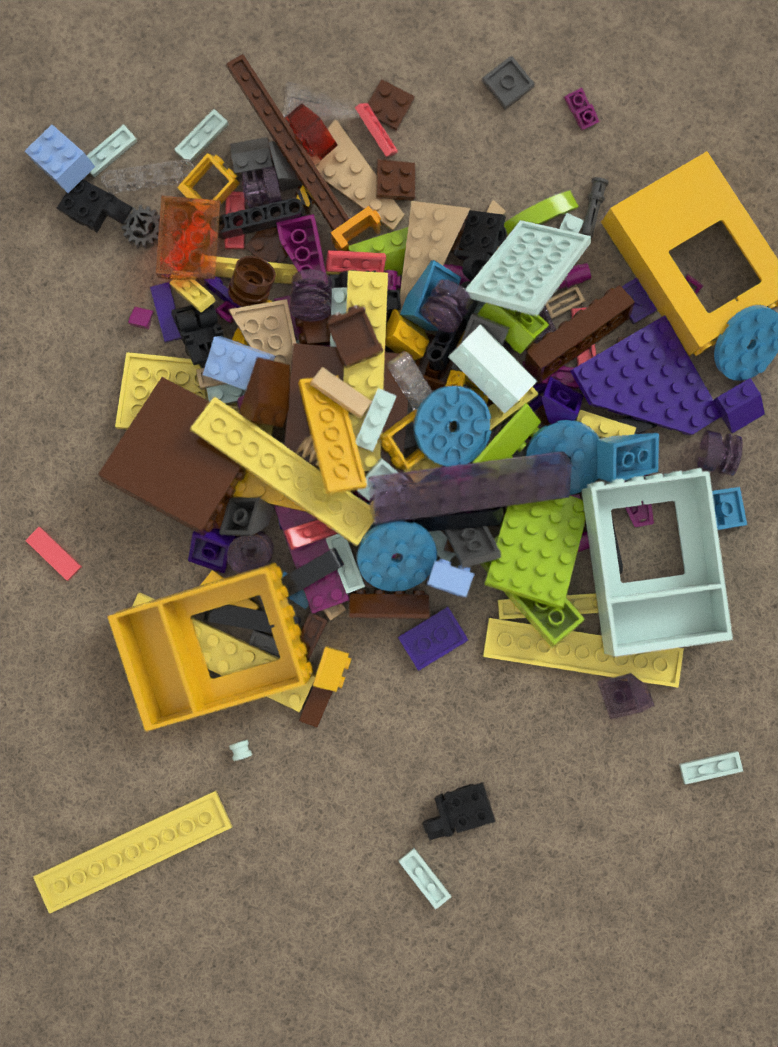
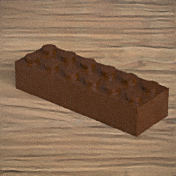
M621 285L615 289L610 288L601 299L593 300L588 308L584 311L579 310L570 321L562 322L553 333L548 332L539 343L531 344L526 351L524 367L534 377L536 382L540 384L562 366L568 364L628 321L635 301Z

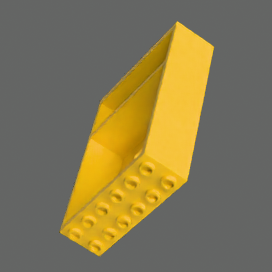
M707 151L614 205L601 221L660 315L667 317L688 356L692 354L698 356L710 346L716 345L719 335H723L729 326L727 322L741 310L753 305H764L771 309L778 307V259ZM722 221L761 282L736 297L737 301L734 298L715 311L707 313L670 256L669 251L715 223Z
M276 563L122 609L108 616L145 732L305 685L312 677L313 668L311 663L307 662L305 656L307 654L306 646L300 641L301 631L299 625L294 622L293 616H295L293 606L288 603V590L286 586L282 585V571L279 566H276ZM257 595L261 596L269 624H274L271 630L280 659L217 678H211L191 616Z

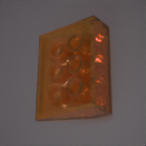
M161 195L156 275L158 278L173 280L215 279L221 201Z

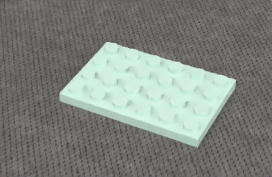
M520 220L465 289V297L537 316L590 245L591 236Z

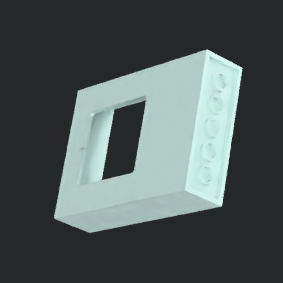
M702 468L683 471V474L682 471L664 474V477L663 474L645 476V480L643 476L627 479L626 482H624V479L612 480V483L607 481V485H604V481L587 484V488L581 489L604 654L616 657L733 640L709 471L702 472ZM641 501H643V505L673 501L676 509L684 574L622 583L620 580L611 510L642 505Z

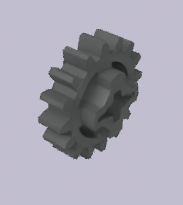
M139 205V210L132 207L133 213L129 214L124 224L126 225L121 226L122 230L125 231L123 235L126 239L129 238L130 244L135 242L137 248L141 244L144 248H147L148 243L154 246V240L160 241L158 235H164V232L160 229L165 227L163 222H161L163 220L161 215H157L158 212L155 209L151 211L150 206L143 209L142 205ZM140 221L145 225L146 232L141 228Z

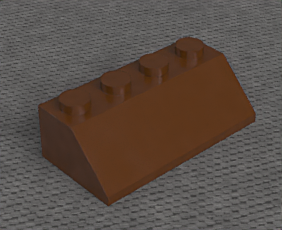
M356 590L354 594H350L349 617L429 618V595H425V591H413V594H405V591H393V594H386L385 590H374V594H366V590Z

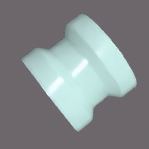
M248 740L229 745L230 750L233 751V761L252 755V752L248 749Z

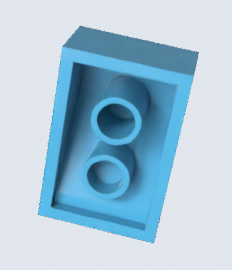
M431 260L407 295L400 315L427 331H438L455 297L462 277L438 262Z
M659 433L619 435L597 439V478L612 483V480H627L658 472Z

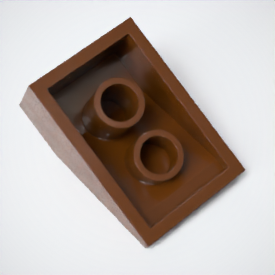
M426 333L428 339L431 340H429L424 356L416 359L410 377L409 390L429 395L433 391L446 386L450 371L454 369H452L453 361L451 359L443 370L437 371L431 367L427 351L435 335Z
M257 357L239 414L252 422L283 427L289 410L290 365Z

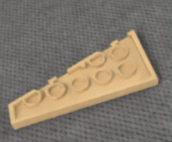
M335 119L309 152V157L327 184L363 210L370 206L372 211L376 210L381 217L380 222L394 231L404 218V213L394 199L376 198V174Z
M411 201L400 291L401 309L398 310L400 313L407 295L431 260L443 266L470 208Z
M287 299L229 309L248 345L275 355L274 361L289 364L291 378L293 346L296 340Z

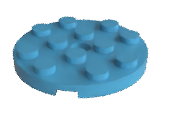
M753 305L741 310L727 322L729 326L723 335H719L715 345L714 360L717 369L723 375L735 381L747 380L764 372L778 353V313L764 305Z
M460 386L439 388L422 401L416 412L414 420L416 442L422 453L437 464L448 467L468 464L475 460L488 444L491 435V415L484 400L474 391ZM455 421L457 423V429L454 432H450L449 422Z
M561 420L557 421L558 423L542 427L534 434L527 446L525 461L528 474L536 485L566 495H573L582 492L581 489L587 488V484L595 483L598 479L597 439L600 438L594 430L583 423ZM562 455H569V461L563 463L560 461Z
M402 520L384 522L372 528L362 538L357 552V563L362 577L372 586L385 591H405L417 586L430 575L434 562L437 560L436 546L430 533L417 523H405ZM396 553L402 555L400 560L393 559L392 556Z

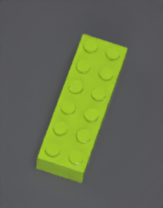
M491 561L480 563L487 573ZM503 591L552 648L585 620L567 598L561 610Z

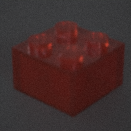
M301 103L285 117L298 140L311 157L316 156L319 160H322L338 146L321 118Z

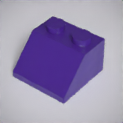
M551 376L548 379L542 396V402L549 423L554 424L561 420L574 421L578 416L584 396Z
M751 378L714 399L722 414V419L731 434L765 414L761 394Z
M216 528L207 532L205 536L194 531L188 561L225 574L237 536L220 535V529Z

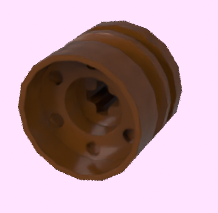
M256 256L240 258L236 262L233 276L229 283V297L240 307L266 303L275 281L276 273L270 263Z

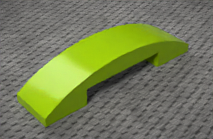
M565 191L520 212L504 223V227L509 235L520 220L541 225L579 206L571 191Z

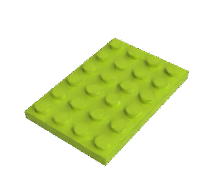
M515 478L496 542L501 551V558L491 561L484 585L562 610L586 520L583 500Z

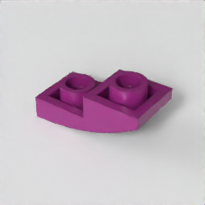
M583 88L564 96L581 130L600 122L593 105L589 104Z

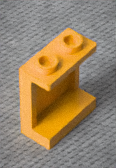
M368 206L331 232V239L336 250L349 251L347 242L369 227H372L377 235L380 234V215L376 210L372 211L370 206Z

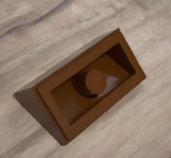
M313 686L299 721L318 727L333 691Z

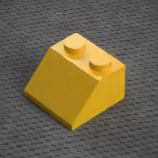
M393 309L386 325L385 345L398 354L412 355V361L423 357L429 343L425 331L417 324L401 316L398 310Z
M326 646L313 686L337 692L338 688H342L345 677L342 676L344 669L348 670L352 659L348 657L349 653Z

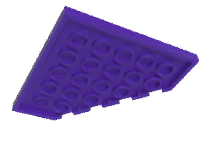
M665 315L570 370L589 405L605 408L610 412L631 416L633 419L657 424L659 427L676 430L688 436L693 435L722 417L721 412Z

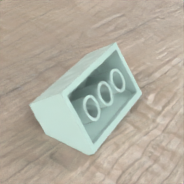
M481 324L449 356L504 413L536 383L534 377Z

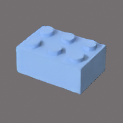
M53 125L46 129L25 150L35 164L67 193L95 168V165L86 154Z
M216 336L213 339L203 375L246 390L256 358L261 357L275 360L276 356L228 338Z
M444 559L435 561L426 585L462 598L466 597L474 576L473 573H470L471 569L467 567L462 568L461 565L455 568L451 566L452 562Z

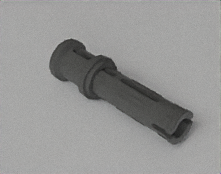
M600 177L592 178L591 193L587 197L589 205L581 234L591 236V238L593 237L600 204L605 200V188L609 183L608 180Z

